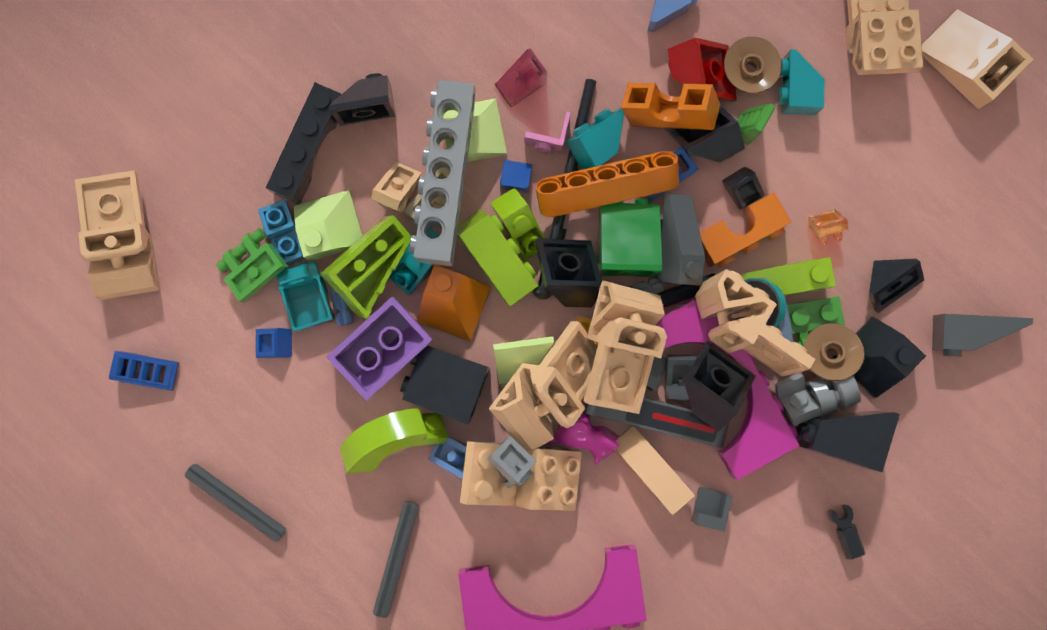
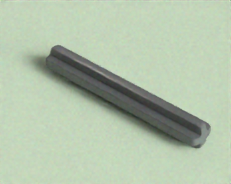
M192 464L186 471L185 478L274 542H278L285 534L286 528L198 464Z
M405 501L402 506L373 610L375 616L387 618L390 613L419 510V505L416 503Z

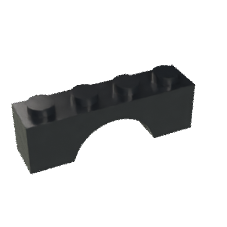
M314 82L265 187L271 193L297 205L301 204L312 180V168L318 150L329 132L335 129L338 124L329 110V105L341 93Z

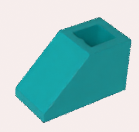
M790 49L784 58L781 59L780 77H783V87L779 89L778 104L782 105V114L817 115L824 108L825 79L796 49Z
M607 108L594 116L595 122L590 125L585 123L573 130L575 136L566 141L582 170L600 166L618 153L624 112L621 108L610 111Z
M432 227L427 231V237L434 239L440 236ZM410 245L404 252L395 270L389 276L408 296L431 274L434 264L417 262L413 257L414 254L410 253Z

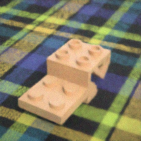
M847 0L849 25L845 28L847 50L854 54L852 64L858 75L915 73L923 68L919 9L909 10V0Z
M136 171L75 179L81 232H78L80 254L83 260L90 261L87 277L94 297L99 300L158 291L159 286L152 236L145 229L139 180Z
M727 269L703 282L695 298L701 319L718 317L719 326L711 329L708 333L709 339L728 353L743 349L782 377L811 368L815 358L807 354L805 347L784 338L782 332L776 327L766 325L777 304L769 299V295L765 291L753 288L744 281L743 276L739 273ZM741 318V319H738V320L729 321V320H731V319Z
M602 280L587 339L596 341L599 344L583 402L600 407L640 413L654 357L662 358L667 339L664 328L655 326L665 316L660 295Z
M571 321L539 365L522 363L489 408L507 432L525 449L534 450L554 439L550 412L561 426L569 428L576 423L585 410L581 400L586 393L597 346L593 340L587 339L588 333L580 322Z
M467 441L460 503L466 505L518 506L529 510L575 511L581 451L553 447L536 448L534 450L525 449L537 461L530 468L532 475L523 485L515 484L507 488L504 485L507 479L487 460L501 443Z

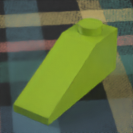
M831 257L740 274L743 276L744 281L749 278L768 279L774 285H777L785 296L825 290L836 286Z

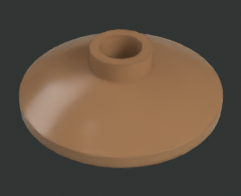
M745 37L736 41L727 51L724 58V72L728 81L736 89L744 93L757 94L768 90L778 80L781 73V58L777 49L769 41L760 37ZM747 64L752 65L754 72H748L745 66Z
M831 323L816 327L809 333L803 345L807 349V354L815 358L810 370L818 377L829 381H841L850 378L860 369L864 360V348L860 338L851 329L840 324ZM826 352H834L836 359H829Z

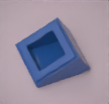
M504 160L500 189L511 190L515 188L518 192L528 193L533 164Z
M256 329V358H290L292 356L291 329Z

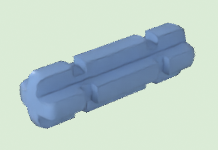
M330 287L334 310H337V314H335L337 324L344 326L353 323L352 311H349L350 307Z

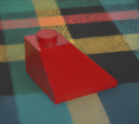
M695 37L667 49L669 57L668 66L671 76L682 85H713L718 100L737 101L736 89L728 81L724 72V58L729 50V45Z

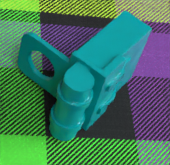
M316 261L305 262L300 266L284 269V271L277 275L280 286L278 290L281 292L293 332H300L335 320L327 295L328 289L324 278L320 275V269Z

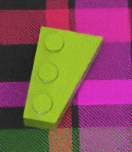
M478 209L459 223L457 236L462 240L471 256L477 261L504 301L509 306H512L538 287L534 280L537 273L528 262L523 264L517 255L521 253L520 249L512 238L506 240L500 232L504 229V226L496 215L493 214L490 217L489 214Z
M394 215L384 216L320 275L359 318L368 319L379 294H382L385 283L398 265L412 236Z

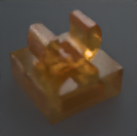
M836 209L808 217L809 227L817 234L818 241L824 246L827 245L826 238L828 235L833 234V238L839 242L843 237L842 231L849 230L848 219Z

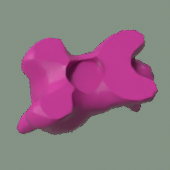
M583 412L573 426L565 428L559 424L556 433L553 435L554 439L544 444L561 443L568 447L587 449L594 456L595 465H598L601 460L612 455L614 450L619 448V444L616 442L618 435L607 427L592 426L589 415Z

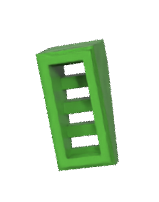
M768 103L753 107L740 114L737 121L739 122L745 144H751L763 131L775 110L773 104Z

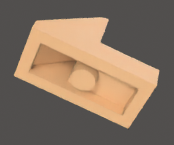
M395 161L373 189L371 199L386 207L403 212L416 188L421 172Z

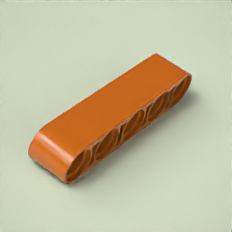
M662 151L542 179L536 184L540 213L545 217H556L675 189L679 185L678 156L673 152Z

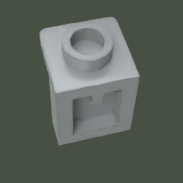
M801 373L785 378L775 384L776 396L783 405L784 413L793 426L821 415L820 406L806 389L805 378Z
M511 435L487 459L507 479L504 482L507 488L515 484L523 485L532 475L530 468L537 462Z

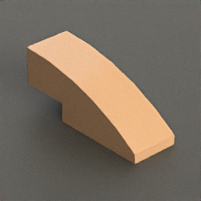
M631 426L616 440L619 444V448L616 451L670 514L674 515L695 496L634 426Z

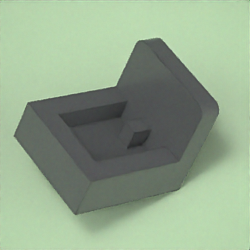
M667 355L664 386L668 399H673L677 402L689 400L684 379L696 360V355Z

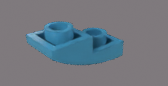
M282 200L258 209L266 236L270 238L271 244L288 266L306 259L302 254L295 229V220L287 201Z

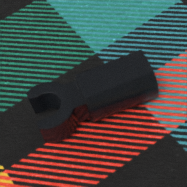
M846 504L842 505L845 514L840 519H838L835 510H828L829 519L837 524L836 532L846 559H855L865 555L866 552L856 525L851 522L854 514L852 508Z

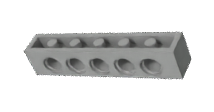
M438 80L437 90L433 89L431 93L430 104L434 108L433 118H428L426 134L430 136L429 147H424L422 164L426 165L425 177L420 176L418 184V194L422 195L421 206H416L414 212V224H418L417 235H412L410 241V253L414 254V259L419 263L453 267L477 94L473 83ZM449 110L458 112L457 117L453 120H446L443 116ZM444 139L454 140V145L449 149H441L439 147ZM443 167L450 169L448 177L444 179L435 177L438 169ZM438 196L445 197L446 203L442 208L435 209L431 207V202L434 198ZM435 225L442 227V233L439 237L434 239L427 237V231L430 227Z

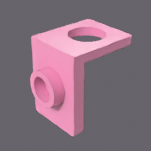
M566 112L560 139L526 131L524 143L533 145L535 150L544 153H551L552 150L562 152L571 112Z

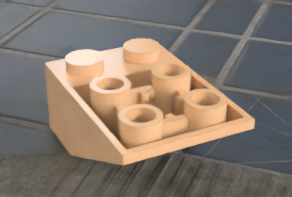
M958 9L921 45L922 56L977 109L993 101L1034 60L1012 38Z

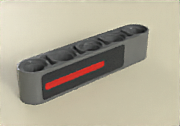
M643 398L639 414L590 405L588 403L585 404L583 412L723 448L729 424L728 422L717 432L695 416L691 409Z

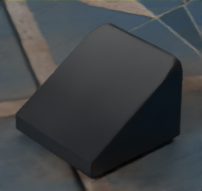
M743 167L722 180L724 187L740 210L765 195L755 171L748 167Z

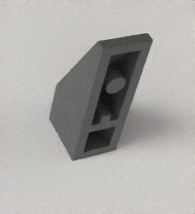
M665 193L661 231L662 272L657 275V281L702 285L705 254L692 196Z
M961 314L933 315L932 350H942L943 356L962 357V351L976 350L1032 325L1033 318Z

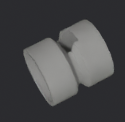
M854 376L841 381H829L817 377L805 382L806 389L820 406L821 415L819 417L836 412L838 406L845 409L861 401L859 387Z

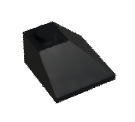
M380 73L369 74L365 79L355 82L329 105V110L338 124L342 126L396 117L392 88L388 76H382Z
M721 105L714 130L663 128L688 154L712 161L722 162L745 149L739 122Z
M536 238L535 245L545 288L564 307L592 308L597 300L602 279L591 240Z
M872 316L855 333L863 344L864 360L860 369L853 376L856 382L873 398H877L906 378L926 355L904 334Z
M708 341L702 347L686 375L684 384L693 414L719 432L738 413L756 375Z

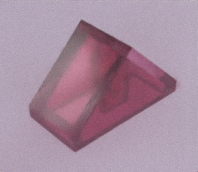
M529 48L494 85L508 105L513 107L547 84V70L532 49Z

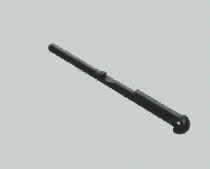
M593 79L585 80L574 130L588 122L597 83ZM570 149L564 174L578 171V162ZM566 214L553 218L549 239H565L567 229H563ZM541 271L538 287L532 290L536 298L545 300L550 298L552 294L545 288Z

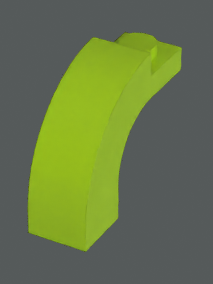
M411 408L386 414L359 427L346 438L340 447V452L347 474L374 472L383 459L396 451L413 446L444 444L449 437L441 414H421L419 408Z

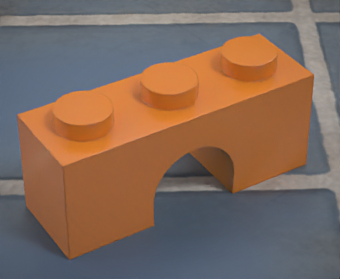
M628 82L621 109L631 126L714 130L720 108V102L715 89L710 84H684L681 96L675 97L662 93L656 83Z
M775 192L743 210L749 222L746 234H734L728 229L724 220L700 232L705 260L709 267L718 264L722 268L735 261L733 255L743 250L746 255L761 246L758 242L759 240L768 236L771 241L786 233L784 227L792 222Z

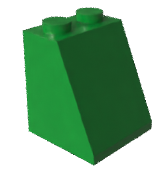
M636 199L635 203H623L621 201L599 207L598 268L601 276L655 277L662 272L660 204H652L650 199Z

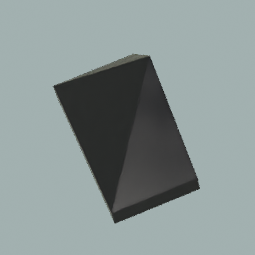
M918 259L876 260L873 262L869 293L874 310L877 313L924 281L921 262Z

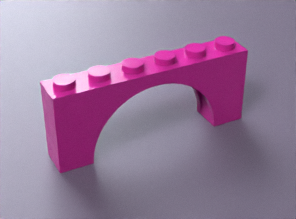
M696 299L666 314L655 325L664 328L667 339L664 349L681 343L704 345L708 341L756 375L747 393V408L743 424L733 440L718 451L731 478L739 480L799 447L796 440L798 433L793 424L786 422L781 413L784 411L783 405L776 396L772 397L767 388L770 385L769 380L762 370H757L753 363L755 357L743 349L728 353L709 339L708 333L710 330L719 326L717 316L701 319Z
M631 544L604 548V569L594 592L586 601L571 611L550 616L531 614L511 604L496 587L489 565L461 568L458 577L465 629L611 630L610 626L622 625L623 628L638 627L640 622L647 621L636 547Z

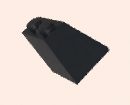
M427 345L410 361L414 368L411 376L406 375L401 385L400 392L404 393L402 400L468 425L472 420L490 368Z
M866 411L815 417L798 425L796 430L798 437L796 439L801 448L865 469L883 472L900 414L885 411Z

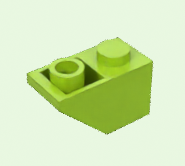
M513 188L490 202L509 237L512 238L520 249L521 256L526 260L537 253L536 238L545 237L528 204L518 191Z

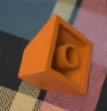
M434 264L423 293L417 322L471 341L491 287L463 274Z

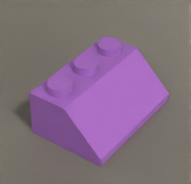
M392 296L326 358L358 393L368 401L430 344L433 339L405 307Z

